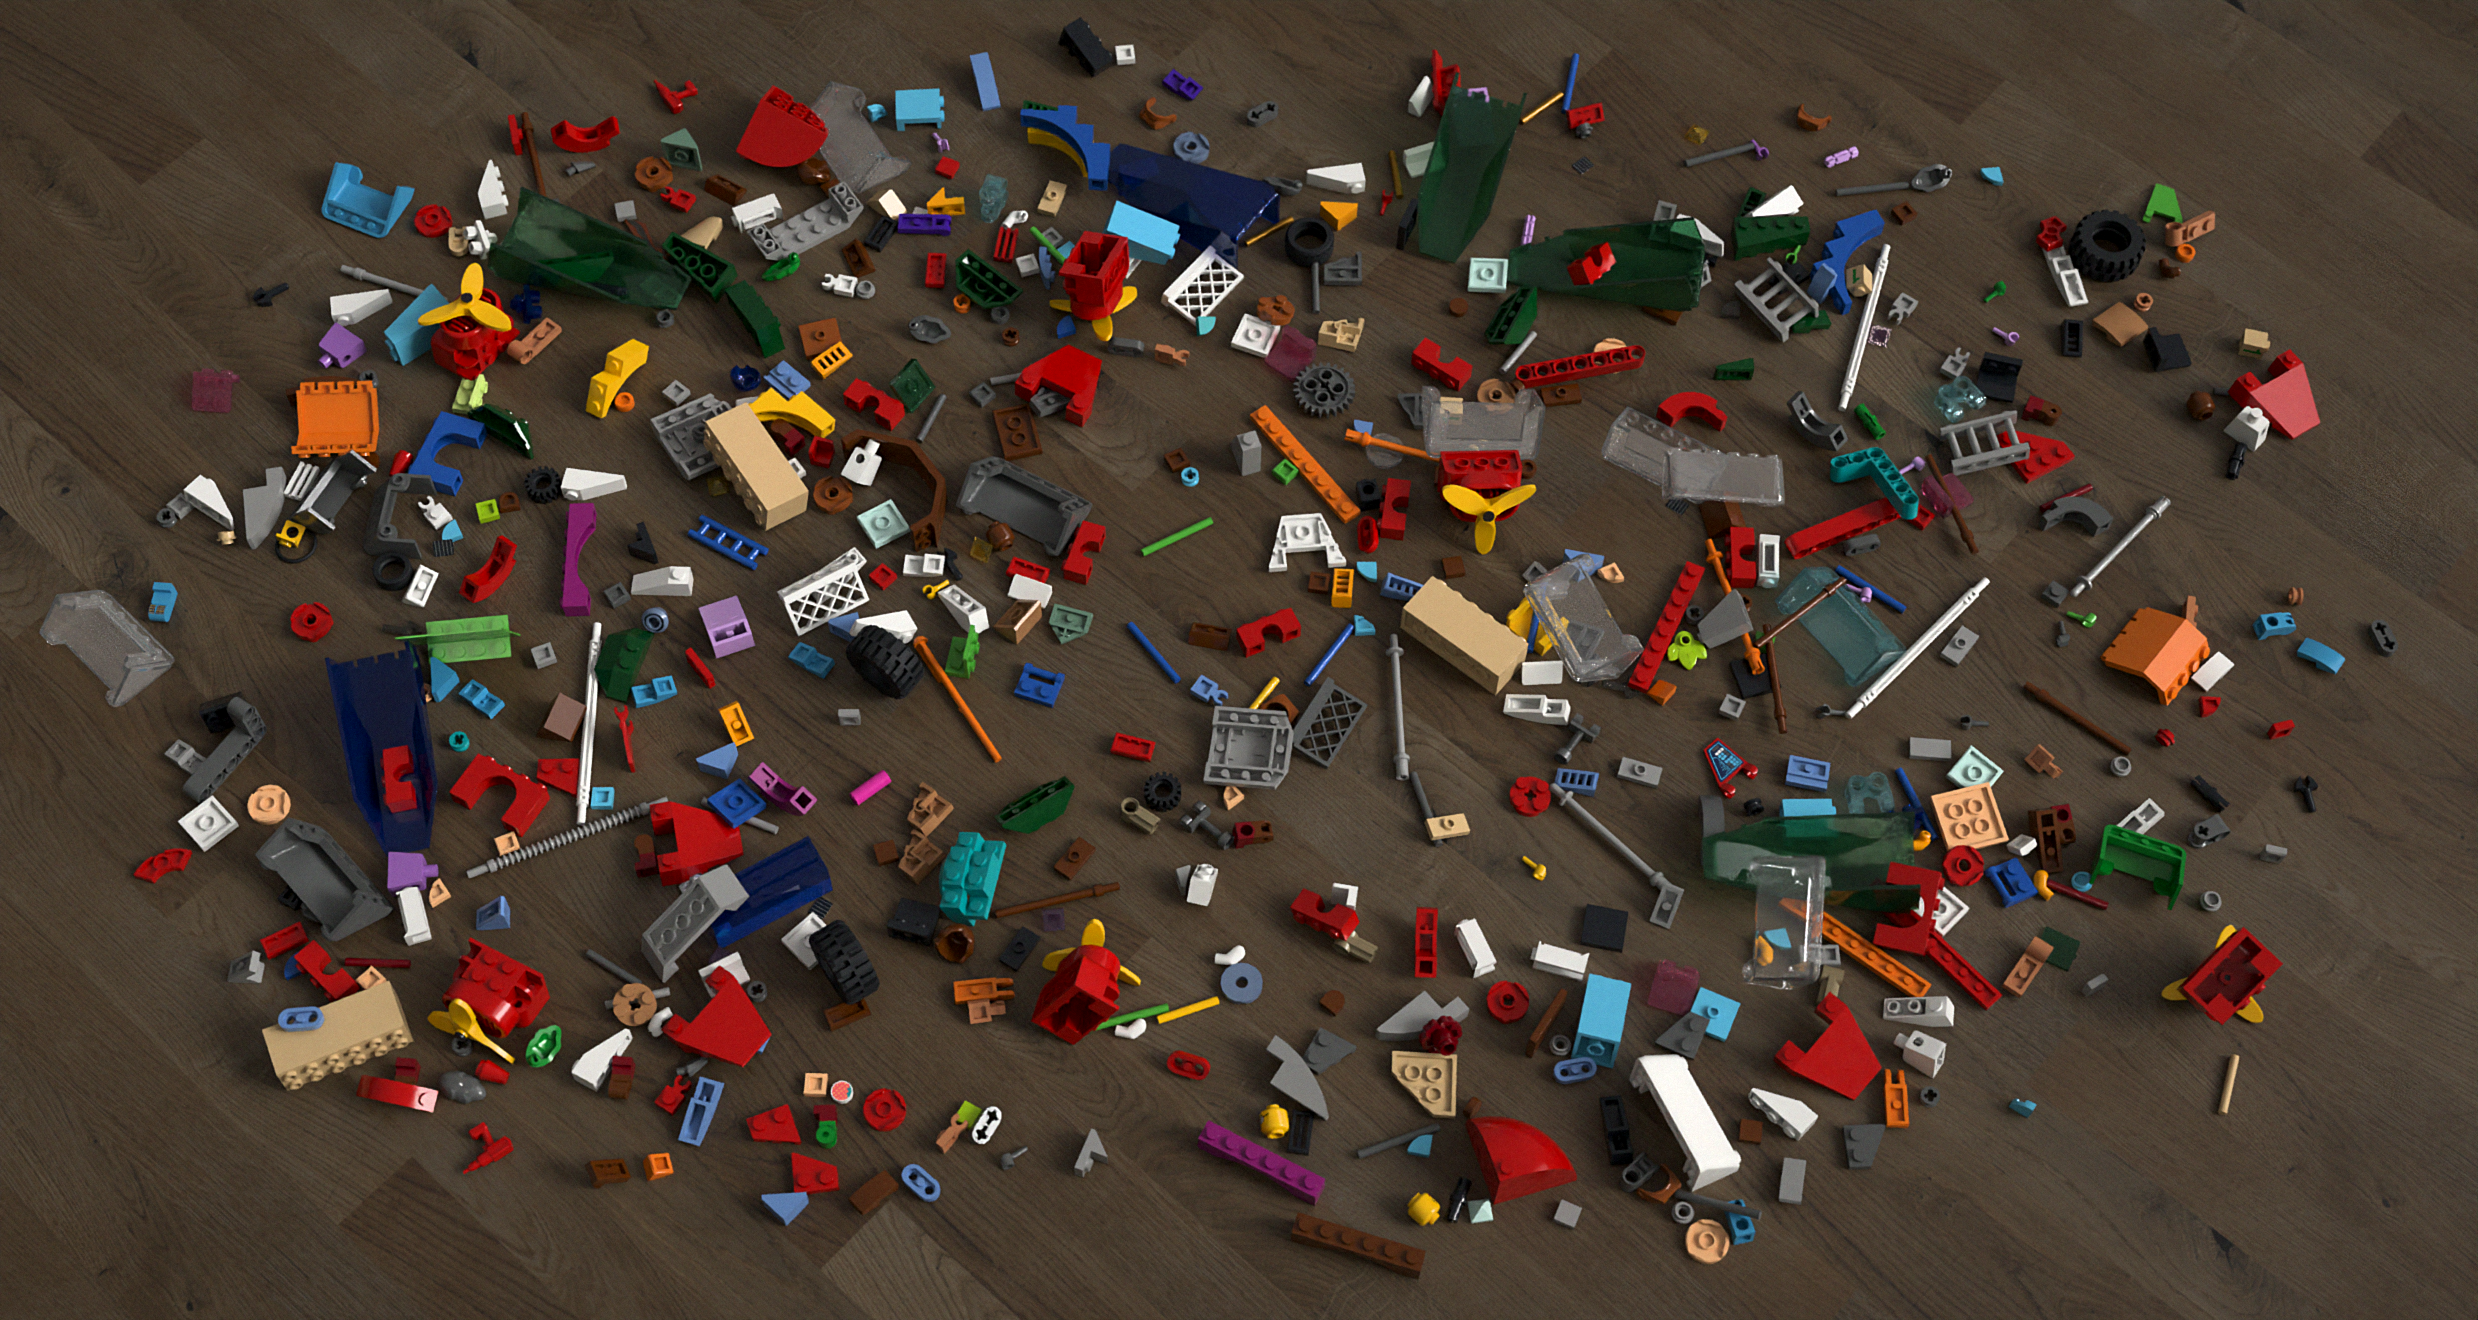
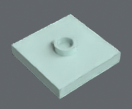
M1470 258L1468 292L1506 293L1508 259Z
M891 499L856 516L857 521L876 549L911 532L907 522Z
M1971 745L1945 777L1960 789L1989 782L1991 787L2004 771Z

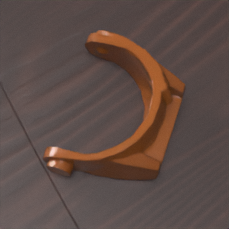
M1151 97L1146 102L1139 114V117L1154 130L1161 129L1177 120L1175 114L1159 116L1151 112L1150 107L1156 102L1154 97Z
M1803 103L1798 107L1797 123L1800 128L1808 131H1819L1832 120L1831 115H1828L1826 118H1815L1808 115L1803 110L1805 105Z
M1285 694L1278 695L1259 706V709L1263 710L1272 706L1286 708L1291 727L1294 726L1300 714Z
M1661 1163L1659 1165L1660 1169L1669 1177L1666 1187L1657 1192H1647L1638 1187L1636 1194L1650 1203L1664 1205L1678 1188L1680 1189L1681 1182L1667 1164Z

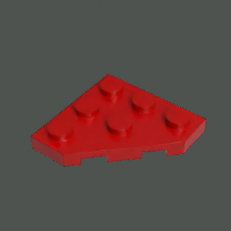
M2007 431L1997 435L2000 448L2012 446ZM2015 431L2019 443L2028 442L2030 453L2029 459L2010 464L2026 484L2073 461L2075 455L2063 441Z

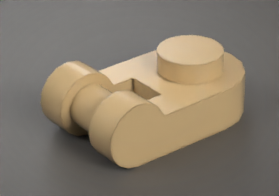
M464 226L462 229H456V227L449 228V249L453 255L463 256L468 252L469 239H465L463 232L465 227L469 226Z

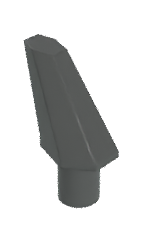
M592 161L571 162V167L566 169L565 172L568 176H571L575 172L579 174L595 168L596 165Z
M701 1056L686 1062V1066L676 1068L677 1075L683 1076L688 1074L689 1077L693 1076L708 1063V1058Z

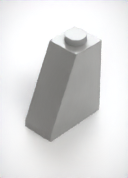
M1256 431L1237 435L1230 442V446L1241 475L1245 476L1260 472L1261 444Z
M1736 589L1732 590L1698 624L1700 632L1697 635L1701 644L1705 643L1711 649L1753 630L1742 596Z

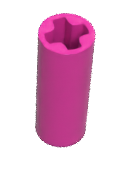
M881 770L851 791L849 796L859 806L891 783V779L884 770Z

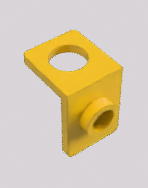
M287 520L281 534L276 533L275 536L280 541V545L291 548V546L298 548L306 528L303 525ZM290 527H295L299 533L297 537L290 538L287 536V530Z

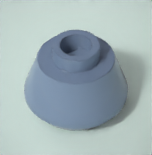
M653 607L647 609L642 614V624L648 631L661 633L668 627V615L663 608Z

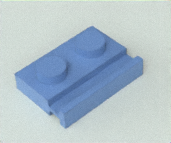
M784 360L773 368L770 374L763 377L765 383L770 387H774L788 400L801 391L805 392L811 386L810 381Z
M1790 755L1785 785L1826 792L1830 763Z

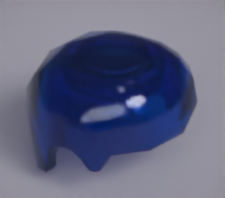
M736 365L730 371L732 384L735 389L741 392L752 391L761 383V374L757 369L746 365L745 368H739Z

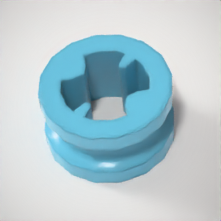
M1188 467L1182 471L1181 480L1184 485L1192 487L1199 482V473L1195 468ZM1191 474L1193 479H1189L1188 475Z

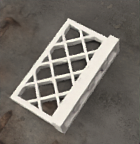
M1211 245L1163 293L1161 299L1163 305L1166 307L1170 305L1195 326L1196 318L1190 314V310H1200V316H1207L1244 277V275L1215 253L1216 249ZM1216 261L1221 265L1222 270H1212L1211 264ZM1201 274H1209L1210 281L1200 282L1199 276ZM1212 274H1222L1223 281H1213ZM1225 274H1233L1237 278L1234 281H1226ZM1189 286H1197L1198 294H1188L1187 288ZM1200 286H1210L1211 293H1201ZM1214 286H1224V292L1214 293ZM1178 298H1186V306H1179L1175 301ZM1189 298H1199V305L1189 306ZM1202 298H1212V304L1203 305Z
M849 556L777 591L798 636L869 601L858 574L856 563ZM853 573L854 579L852 584L844 583L845 576ZM832 582L837 584L834 594L826 592L828 584ZM842 585L850 588L846 598L838 595ZM854 589L860 591L863 596L857 600L850 599ZM814 591L819 592L816 603L808 600L810 593ZM824 594L832 597L829 606L820 604ZM836 598L844 600L842 608L838 610L833 608ZM796 600L802 602L798 612L791 610L789 605ZM806 603L814 606L811 615L802 613ZM819 607L827 610L822 618L815 617ZM800 617L808 618L807 625L799 628L798 622Z

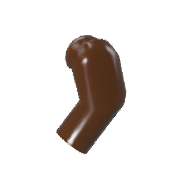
M2167 258L2159 260L2164 277L2174 279L2181 275L2180 268L2171 267Z

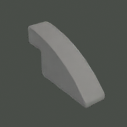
M282 466L266 469L267 486L243 489L246 539L251 549H256L269 535L282 511L285 501L284 491L287 487V477Z
M1424 991L1376 1029L1375 1037L1383 1041L1419 1039V1034L1424 1032L1423 1026L1431 1019L1438 1020L1440 1016H1452L1454 1021L1461 1022L1468 1017L1469 1008L1459 997H1456L1441 1009L1429 994Z
M1275 1035L1266 1050L1283 1063L1270 1084L1327 1121L1329 1115L1325 1099L1311 1070L1293 1048Z

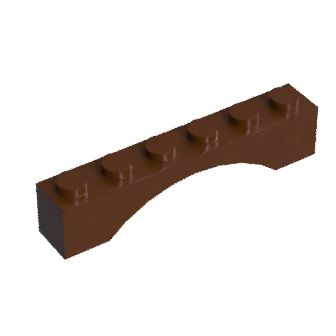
M1299 1212L1291 1232L1292 1242L1312 1248H1326L1354 1254L1381 1264L1398 1274L1419 1280L1426 1254L1425 1250Z

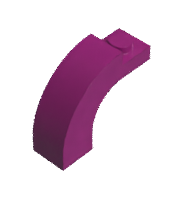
M761 762L747 777L761 790L760 793L765 798L792 815H805L817 801L805 787H794L786 783L764 762Z

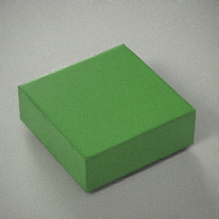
M1286 459L1272 470V475L1285 485L1299 474V469Z

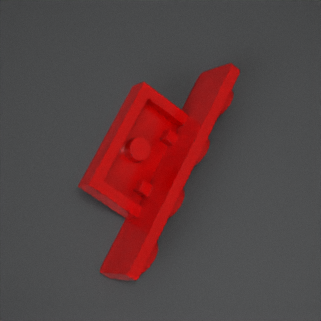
M1434 49L1430 58L1433 67L1431 76L1434 81L1432 91L1435 96L1433 106L1441 116H1444L1445 101L1450 100V92L1461 90L1460 68L1458 64L1443 68L1442 58L1437 50Z

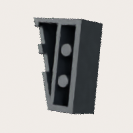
M1081 17L1063 28L1058 44L1060 46L1065 45L1070 50L1068 54L1071 57L1075 55L1080 60L1079 65L1091 77L1097 76L1111 66L1113 61L1111 53L1105 50L1099 37L1093 34L1089 24L1083 21Z

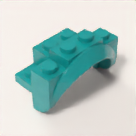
M959 832L957 843L954 847L951 846V850L945 857L939 873V890L942 898L940 908L953 922L974 927L976 920L988 919L1006 849L1004 841L984 840L978 832Z

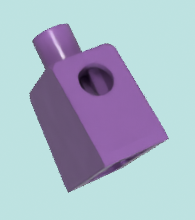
M336 322L318 345L323 356L317 362L324 369L332 363L340 368H344L366 353L367 350L363 340Z
M388 853V890L392 897H396V892L402 891L406 887L417 886L419 891L425 890L427 878L438 877V865H427L422 854Z

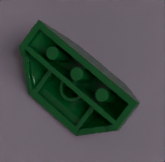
M969 249L955 260L956 289L982 309L1011 304L1023 293L1020 287Z
M612 250L535 261L537 270L559 286L570 287L575 283L584 284L586 282L598 281L614 261Z
M1520 286L1516 290L1517 292L1510 295L1499 306L1485 331L1490 344H1522L1537 317L1536 286Z
M487 403L469 410L467 413L469 419L484 423L489 435L531 460L534 458L531 432L526 420L515 417L508 409H502L499 406Z
M634 627L608 635L594 668V672L607 698L627 703L631 687L634 686L654 633Z
M1065 776L1059 778V780L1047 782L1004 806L994 818L1005 829L1030 834L1064 814L1075 786Z

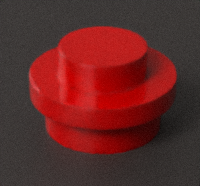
M2159 729L2155 738L2161 745L2168 747L2175 743L2173 739L2175 736L2170 730Z

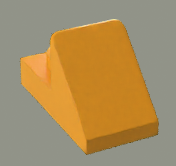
M943 187L927 202L928 214H965L964 197L945 198Z
M738 701L718 709L724 722L723 725L736 747L754 739Z

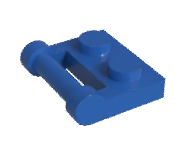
M1026 662L1014 691V696L1053 708L1064 682L1065 674L1049 672ZM1030 674L1038 677L1054 681L1055 683L1053 686L1044 682L1029 678Z
M2017 857L1997 866L1989 867L1984 871L1985 876L1990 878L2002 897V903L2005 908L2036 896L2038 893ZM1998 874H2001L2002 878L2004 879L2005 883L2007 884V886L2009 887L2010 891L2014 896H2010L2002 881L1998 877Z

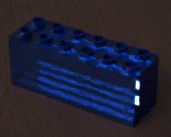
M809 836L734 874L749 895V898L736 911L725 909L708 927V930L719 949H722L832 891L828 868Z

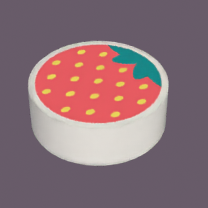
M846 1081L836 1082L831 1088L833 1100L839 1104L848 1103L853 1097V1089L850 1083Z

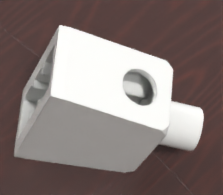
M2246 406L2224 429V432L2238 442L2245 443L2248 449L2254 452L2265 441L2270 422L2262 416L2261 409H2252Z
M869 439L865 449L856 447L841 475L856 483L871 486L882 460V457L875 454L880 444Z
M1914 1031L1910 1038L1899 1033L1894 1041L1896 1046L1904 1049L1903 1060L1932 1079L1944 1062L1946 1043L1919 1031Z

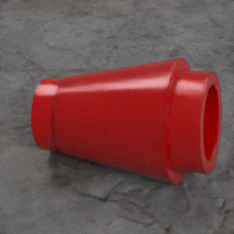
M399 450L398 453H395L389 476L392 477L397 473H405L413 463V455L404 450Z
M482 1059L475 1075L480 1080L505 1085L510 1073L488 1059L486 1061Z

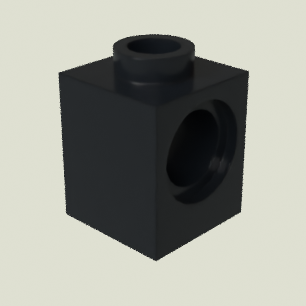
M1363 479L1356 482V496L1361 512L1379 509L1381 497L1376 479Z

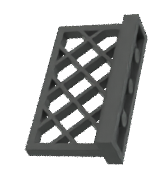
M1327 677L1295 726L1292 743L1293 749L1325 769H1328L1367 707L1366 703L1333 684L1334 680ZM1333 691L1341 695L1342 702H1332L1331 694ZM1355 704L1361 709L1357 713L1350 714L1348 705ZM1344 705L1346 715L1336 716L1334 707ZM1330 708L1333 717L1323 718L1321 710ZM1348 719L1349 728L1340 729L1338 720ZM1334 721L1336 730L1326 732L1324 722ZM1320 723L1322 733L1313 734L1311 725ZM1338 734L1340 742L1330 745L1328 736ZM1324 736L1326 746L1316 747L1314 738ZM1310 739L1313 748L1305 749L1299 744L1302 740ZM1328 750L1329 759L1327 762L1319 757L1318 751Z

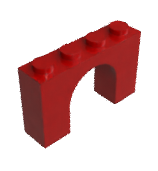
M478 753L449 791L453 801L471 810L488 788L501 784L513 787L516 790L515 800L501 818V822L505 829L510 832L514 831L516 835L523 837L550 800L547 787L542 783L530 781V778L525 774L513 772L512 768L505 764L500 765L488 755L483 756Z
M1890 862L1886 880L1887 885L1916 892L1924 901V913L1915 925L1907 928L1877 923L1873 945L1925 957L1926 952L1930 953L1932 940H1929L1930 931L1934 932L1936 919H1933L1934 911H1939L1941 899L1937 897L1939 890L1943 891L1945 878H1942V873L1939 871Z

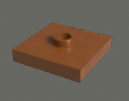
M836 317L798 326L807 360L818 357L840 341L842 343Z

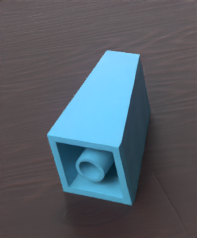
M1116 201L1103 230V234L1128 237L1130 258L1162 265L1166 264L1168 258H1173L1175 253L1173 245L1177 244L1180 234L1177 233L1179 225L1119 201Z
M433 284L429 285L384 331L387 339L385 344L391 350L389 351L390 356L395 362L398 360L402 366L430 350L431 338L440 328L439 323L427 326L418 324V318L423 314L449 304Z
M1589 973L1571 1059L1589 1057L1594 1060L1596 1065L1613 1068L1621 1041L1631 983Z

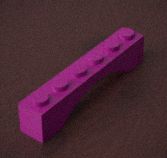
M573 503L569 505V511H566L568 528H565L564 535L567 545L563 546V554L566 557V561L562 563V573L565 576L564 580H561L563 597H560V609L564 610L566 617L590 616L591 597L588 588L578 576L577 564L584 543L596 530L597 513L594 503Z
M1209 1120L1198 1138V1148L1216 1157L1245 1165L1267 1176L1295 1197L1313 1206L1316 1205L1325 1187V1178Z

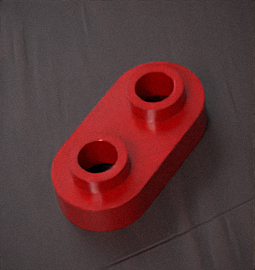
M1364 516L1357 525L1358 547L1361 551L1370 554L1376 550L1379 543L1378 526L1374 518Z
M1181 1050L1172 1052L1167 1059L1169 1070L1185 1077L1203 1080L1210 1072V1064L1205 1058ZM1176 1058H1180L1182 1063H1179ZM1197 1065H1201L1203 1069H1199Z

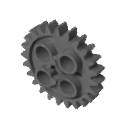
M1320 362L1317 367L1312 363L1311 369L1306 366L1305 372L1299 371V376L1295 377V382L1293 383L1295 402H1299V408L1304 407V413L1311 411V416L1318 413V417L1321 418L1322 414H1325L1328 419L1329 414L1332 413L1336 417L1337 411L1343 414L1344 408L1348 410L1349 404L1353 403V398L1355 397L1353 378H1349V372L1344 373L1343 367L1338 370L1337 364L1330 367V362L1326 366H1323V363Z

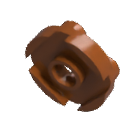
M653 156L646 157L637 164L635 177L637 183L642 188L647 189L649 192H656L672 182V167L665 158L659 157L660 159H654ZM652 171L654 173L658 172L656 175H651Z
M1283 295L1261 297L1257 305L1256 314L1264 322L1268 320L1271 321V325L1281 326L1291 322L1295 309L1287 301V297Z
M824 477L814 487L813 497L816 506L829 515L845 510L853 502L852 487L843 477ZM830 492H832V493H836V492H837V494H836L837 496H835V497H830V494H829V493H830Z

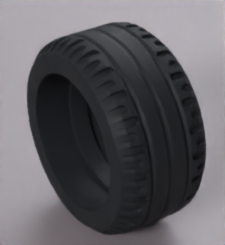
M1305 217L1294 221L1288 227L1285 234V251L1289 259L1295 262V264L1303 267H1311L1313 263L1322 265L1333 253L1334 234L1330 226L1323 220ZM1310 235L1318 237L1324 244L1315 249H1305L1297 245L1295 241L1302 236Z

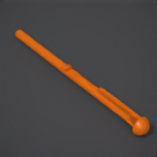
M924 636L916 637L913 641L914 648L918 651L937 682L943 683L953 700L957 703L958 710L963 713L994 762H999L1002 757L926 645L928 639Z

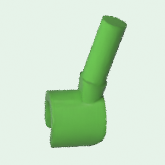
M1800 245L1796 246L1793 253L1786 255L1785 262L1792 259V265L1796 263L1797 254L1801 248Z
M2068 611L2066 615L2081 621L2082 625L2086 628L2092 627L2096 622L2094 620L2097 618L2093 613H2088L2084 617Z

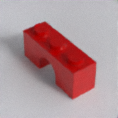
M1608 242L1593 245L1584 252L1585 258L1577 259L1567 266L1575 288L1580 286L1587 288L1594 284V280L1601 278L1603 273L1611 270L1610 267L1616 261Z
M1425 337L1412 352L1411 363L1417 369L1428 373L1432 378L1443 382L1448 388L1459 392L1471 377L1473 366L1459 357H1456L1450 363L1440 362L1438 359L1440 358L1441 346Z
M856 378L843 393L844 404L858 413H861L868 406L878 407L874 411L875 421L890 431L905 416L904 405L900 400L893 399L884 391L875 389L867 381H861Z
M1388 478L1387 485H1383L1382 497H1385V501L1380 502L1379 513H1383L1382 518H1378L1377 523L1378 530H1380V538L1403 541L1407 514L1398 513L1394 508L1408 507L1411 481Z
M1083 520L1081 526L1076 528L1074 535L1076 539L1074 543H1070L1068 548L1069 556L1063 560L1061 570L1064 572V579L1087 585L1093 570V560L1083 556V553L1087 551L1100 553L1106 537L1105 526Z
M1730 527L1728 534H1725L1724 545L1728 546V551L1725 552V563H1728V568H1726L1727 580H1729L1731 588L1753 589L1756 581V563L1746 561L1740 555L1752 554L1755 545L1754 528Z
M1291 607L1280 609L1275 614L1260 617L1257 621L1243 624L1236 629V639L1246 658L1264 651L1265 640L1263 636L1266 634H1276L1282 643L1301 636V625Z
M408 745L383 749V758H380V763L385 774L382 776V784L386 788V794H383L385 806H388L392 813L416 809V790L411 781L399 782L403 775L414 773L412 752Z
M1304 888L1290 906L1293 918L1298 923L1308 924L1314 930L1326 932L1334 939L1339 938L1347 941L1359 924L1355 910L1339 903L1330 912L1322 913L1325 905L1321 895Z
M312 940L294 956L297 962L295 967L303 975L307 973L311 977L309 981L315 988L319 989L321 987L325 991L323 995L330 1003L351 996L360 989L356 981L343 968L332 975L323 974L324 968L332 960L315 940Z

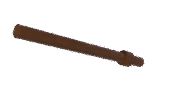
M523 112L521 113L522 131L526 136L540 201L547 200L533 137V125L530 123L528 113Z
M1932 455L1925 456L1930 471L1961 532L1962 541L1967 544L1972 555L1977 554L1979 550L1973 540V533L1971 530H1968Z
M1841 576L1832 584H1827L1814 598L1754 642V648L1760 649L1825 598L1833 596L1836 590L1846 583V579Z
M1770 624L1763 625V633L1765 635L1771 630ZM1772 639L1765 646L1775 704L1774 718L1777 720L1779 734L1787 733L1785 722L1787 715L1786 709L1783 708Z
M2028 681L2023 688L2037 696V700L2042 703L2046 702L2128 756L2132 750L2051 697L2048 691L2043 688L2041 690Z
M1119 882L1102 885V883L1093 885V888L995 910L996 916L1001 918L1091 896L1100 897L1104 896V893L1120 890Z

